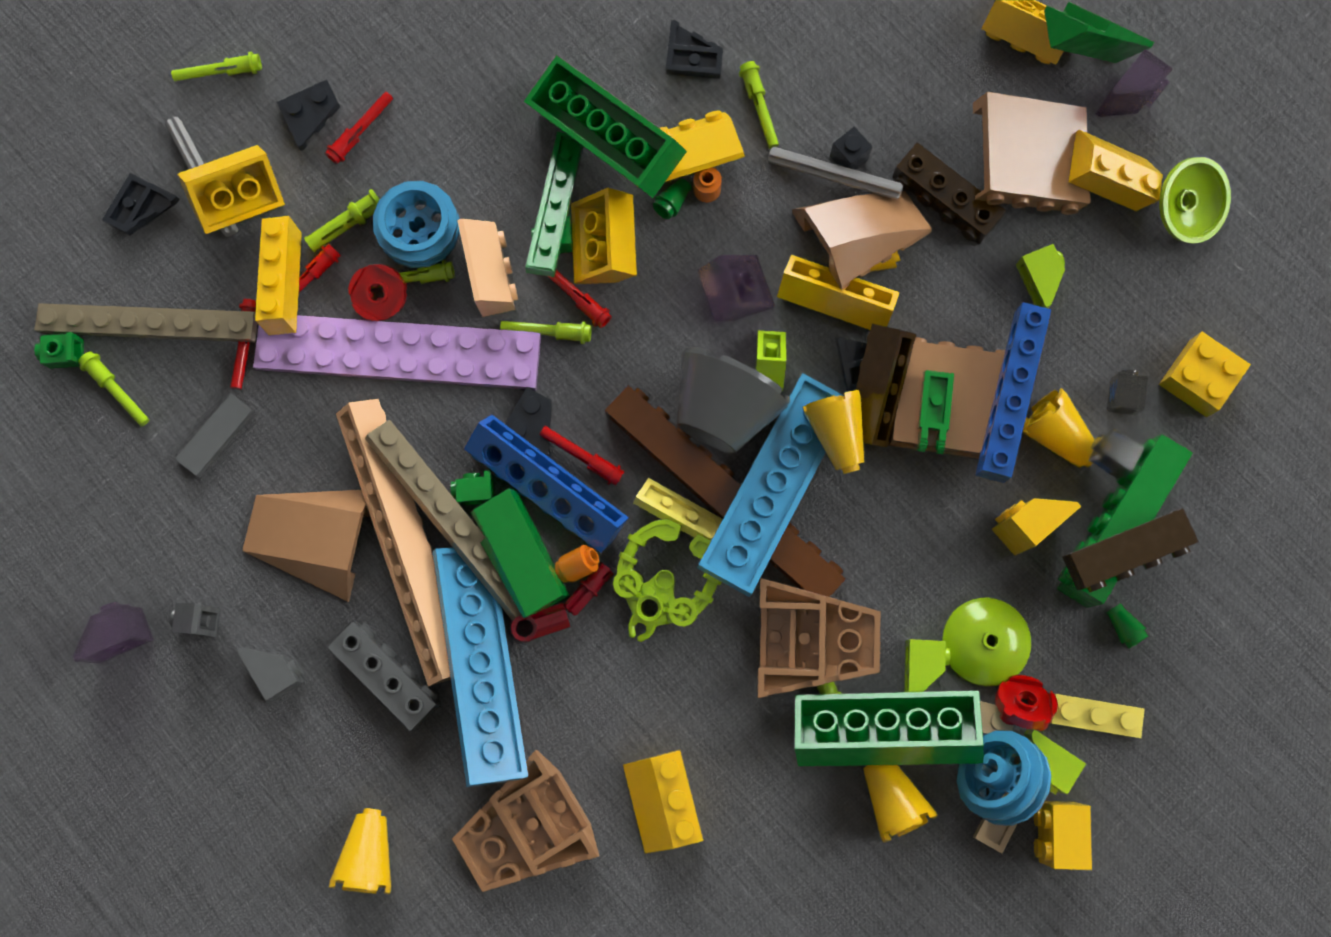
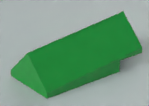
M1069 1L1063 12L1049 5L1044 10L1050 48L1118 63L1152 48L1154 44L1153 41Z
M508 488L471 512L485 536L480 543L524 619L570 596L564 583L557 576L555 565L517 491Z

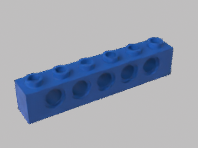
M1022 302L1014 312L975 476L1005 483L1012 478L1052 309Z
M493 415L477 424L464 447V450L470 453L473 459L483 463L498 478L507 481L517 489L519 494L528 497L544 513L553 516L562 523L565 529L574 532L589 547L596 549L600 553L614 541L629 518Z

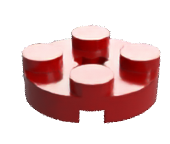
M384 264L368 265L355 272L350 280L348 292L353 303L352 306L365 319L372 321L390 319L402 310L406 302L407 284L401 275L390 266ZM381 285L383 287L382 291L385 293L384 297H379L375 300L371 288H377Z
M1014 675L1010 677L1009 681H1003L1000 684L995 696V703L1001 713L1000 718L1004 723L1025 729L1043 731L1048 727L1057 712V698L1051 690L1048 693L1042 688L1043 683L1038 679L1026 675ZM1026 699L1030 705L1023 703L1021 700Z

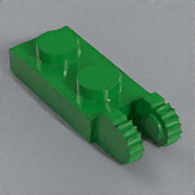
M930 370L923 372L918 429L920 431L917 450L919 452H925L928 445V430L938 431L935 443L936 454L944 453L946 434L950 426L954 373Z

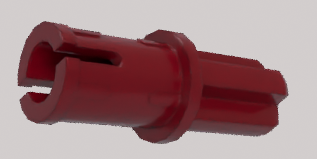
M600 562L598 570L591 573L584 581L581 580L579 588L564 603L566 610L574 616L578 615L593 597H598V591L614 573L609 571L610 569Z

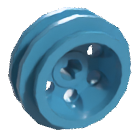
M407 181L390 188L378 201L373 214V232L383 251L396 263L410 268L430 267L444 260L455 248L460 235L457 221L460 217L450 196L437 185L425 181ZM417 205H426L422 210L416 208ZM406 210V215L399 218V215ZM435 214H441L439 222L432 221ZM397 229L403 231L402 236L399 238L393 236V232Z
M993 731L983 735V763L959 764L957 785L960 798L970 811L994 825L1013 826L1024 822L1041 809L1050 792L1051 771L1047 757L1036 744L1016 732ZM1019 756L1021 762L1014 765V758ZM986 788H989L990 791L988 796L986 794Z

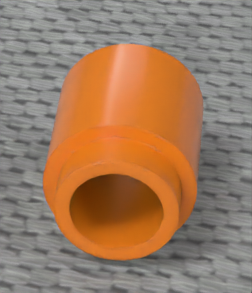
M716 168L704 169L696 172L694 175L693 192L696 198L702 202H713L721 193L722 177Z
M582 545L560 556L559 561L555 563V572L562 582L573 583L598 570L599 555L594 548Z

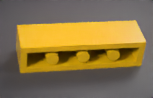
M289 216L265 218L261 222L255 321L269 336L296 333L302 232Z
M791 255L784 271L777 297L871 330L872 324L888 326L900 292L857 277L850 281L848 287L841 290L828 267Z

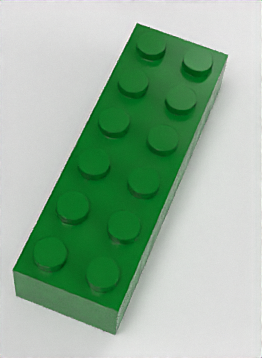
M557 55L524 100L537 113L652 198L687 153L674 138Z
M1163 434L1153 439H1147L1143 445L1138 444L1130 456L1133 460L1128 469L1124 468L1116 479V483L1119 485L1115 492H1110L1104 499L1101 507L1105 509L1100 517L1096 516L1089 524L1087 531L1090 534L1085 542L1080 541L1073 552L1154 520L1193 452ZM1065 566L1058 576L1060 584L1057 590L1084 607L1089 608L1104 604L1117 580L1115 576L1105 580L1106 587L1090 593L1087 588L1077 590Z
M979 691L795 695V753L798 766L983 763L984 743Z

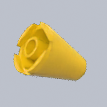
M1060 388L1059 393L1055 389L1034 404L1031 408L1034 411L1029 419L1026 417L1023 434L1077 467H1089L1099 458L1097 453L1100 447L1068 394L1062 388Z
M859 390L845 392V396L834 395L802 407L835 470L842 469L843 474L860 470L859 464L864 463L861 395Z
M867 765L863 768L879 834L883 843L891 841L889 834L891 837L896 834L900 837L928 823L929 821L926 816L929 815L933 819L938 816L934 808L898 765Z
M364 808L363 814H356L330 879L329 888L335 889L336 883L343 884L342 890L376 894L378 888H384V894L391 893L387 817L381 816V810Z

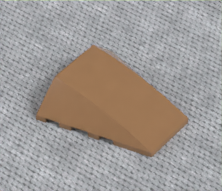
M902 191L901 196L897 200L873 193L792 209V213L803 231L813 229L828 252L829 271L841 290L848 287L850 281L858 276L862 278L870 272L871 267L879 262L885 263L891 259L893 253L899 249L905 250L930 234L932 230L905 191Z
M362 490L256 495L242 551L349 602L355 579V573L350 571L363 517L369 518L370 515Z
M760 578L761 641L760 667L758 668V698L880 672L881 611Z
M535 750L526 761L528 778L506 782L452 838L482 892L514 883L527 877L544 874L547 871L560 867H567L580 861L599 857L590 821L561 772L538 750Z

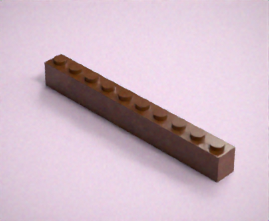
M628 385L605 409L606 416L718 517L723 519L741 487L732 478L735 474L723 463L720 466L711 459L713 454L705 446L700 444L697 447L689 440L691 436L683 432L679 427L676 428L668 421L670 416L659 406L656 409L647 402L649 397L639 388L633 390ZM789 522L769 562L799 589L830 597L845 581L846 578L841 575L844 571L834 561L826 562L820 556L822 551L811 541L805 543L798 537L799 530Z

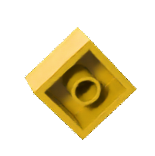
M1201 331L1189 340L1159 385L1205 417H1208L1221 409L1251 364Z
M1044 801L1041 809L1033 815L1034 824L1038 826V839L1034 841L1035 857L1039 858V863L1053 869L1092 870L1091 806L1077 802Z

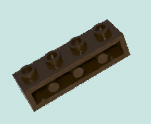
M918 142L896 166L892 176L895 182L903 185V190L911 191L917 196L918 201L922 205L933 208L939 213L940 218L944 222L955 225L961 230L962 235L967 240L975 241L979 245L1006 212L1000 205H989L987 201L975 200V195L981 191Z
M876 324L871 326L855 389L859 390L861 395L864 443L888 447L917 334Z
M1181 508L1067 554L1062 558L1076 589L1087 588L1090 593L1106 587L1105 580L1115 576L1116 580L1120 581L1135 575L1133 569L1143 565L1145 570L1162 564L1161 557L1171 554L1174 559L1191 552L1189 546L1199 541L1184 509Z

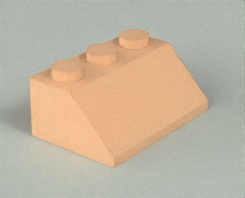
M471 219L457 220L474 301L482 317L515 310L514 301L518 300L515 283L510 284L508 274H512L513 271L510 258H504L502 248L507 247L504 231H498L495 222Z

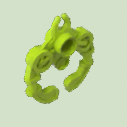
M669 519L651 522L633 535L629 534L627 537L629 542L624 552L619 554L617 575L614 577L613 587L620 597L626 599L632 612L628 624L629 637L634 638L636 636L635 626L638 623L646 626L645 633L637 637L639 642L650 638L657 626L674 623L677 626L685 627L693 624L707 605L713 602L714 598L712 596L717 586L722 584L721 581L704 573L703 577L707 581L701 592L696 590L693 599L686 597L676 599L674 597L675 576L671 571L661 570L648 582L644 583L642 575L634 570V565L638 562L634 556L640 545L645 547L647 541L655 536L664 541H676L679 538L681 525ZM697 534L690 543L689 549L694 556L702 559L711 540ZM649 599L654 600L658 605V611L654 616H649L644 611V604Z

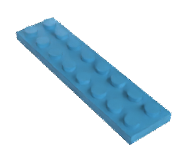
M803 373L801 374L789 396L790 403L788 407L777 418L699 562L697 569L748 597L752 595L826 453L802 407L827 397L842 394Z
M453 547L436 548L433 551V559L466 787L528 778L502 607Z

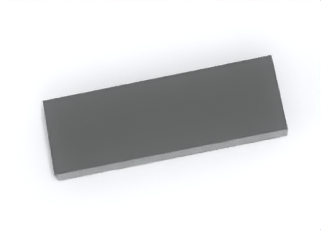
M230 393L175 459L200 478L255 411L233 393Z

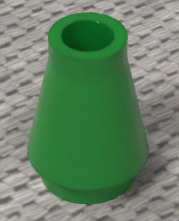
M679 178L673 185L655 197V202L653 203L655 212L667 220L675 217L688 193L692 190L691 185L685 179Z
M1121 603L1107 612L1121 644L1125 643L1128 649L1149 637L1145 631L1147 628L1127 611Z

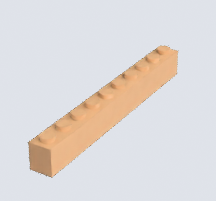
M379 399L350 402L338 411L336 416L427 685L432 686L451 680L431 545L427 541L423 529L422 519L418 515L411 495L365 440L367 434L386 422L385 412L381 408Z

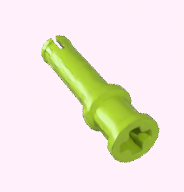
M372 188L368 190L369 194L355 203L350 202L346 211L304 237L314 253L357 223L359 225L367 223L366 219L374 214L380 200Z

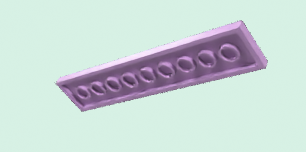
M297 315L296 333L269 336L258 325L253 368L263 371L526 389L528 387L536 390L541 335L540 333Z

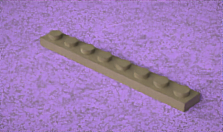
M38 303L34 331L42 334H66V332H73L76 335L255 342L257 322L255 321V312Z
M388 420L367 434L365 440L502 609L512 621L517 618L521 613L480 543L485 536L392 421Z

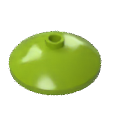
M1206 157L1185 159L1169 172L1161 189L1159 209L1164 227L1173 238L1184 243H1201L1213 237L1220 230L1227 218L1231 203V189L1226 173L1218 163Z
M977 598L967 601L952 612L943 629L942 641H946V648H950V667L957 675L972 684L996 686L1000 685L1003 681H1009L1011 676L1018 675L1023 670L1030 656L1031 635L1028 625L1014 607L1002 600ZM989 635H992L996 640L994 646H989L986 642Z

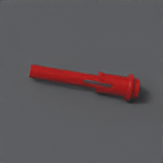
M385 91L351 129L346 128L332 145L326 147L325 155L335 164L344 162V157L359 143L360 139L358 137L391 103L393 97Z
M330 244L326 247L322 246L323 250L305 266L307 270L299 277V293L315 277L319 279L334 262H339L338 258L341 255Z
M558 270L555 272V277L548 276L576 302V308L580 309L592 320L594 327L603 328L609 323L612 316L609 314L610 310L608 308L600 306L588 293L583 294Z
M243 299L242 303L239 304V308L241 311L256 313V300ZM238 342L230 385L232 389L242 390L250 342Z
M544 426L539 434L544 439L588 465L586 469L608 481L607 485L613 484L616 486L625 472L620 469V465L618 467L613 465L597 453L593 456L547 426Z

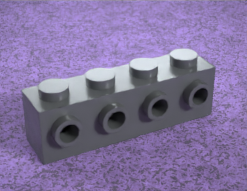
M352 622L328 648L410 731H416L441 705L436 700L438 694L427 684L422 686L415 679L418 674L408 664L405 663L402 666L395 659L397 653L387 643L381 645L374 638L377 633L367 623L364 622L361 625L360 623Z

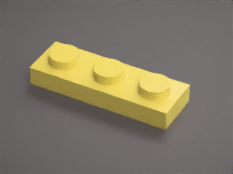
M650 478L647 479L633 503L662 520L669 519L681 525V531L694 538L699 534L712 540L723 520Z
M1055 694L1058 709L1050 724L1134 738H1141L1144 708Z

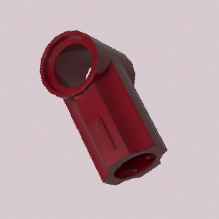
M561 603L543 609L525 619L522 615L518 616L512 622L511 632L519 642L528 643L534 639L570 628L571 626L564 604ZM522 621H528L533 625V632L528 637H521L517 633V626Z

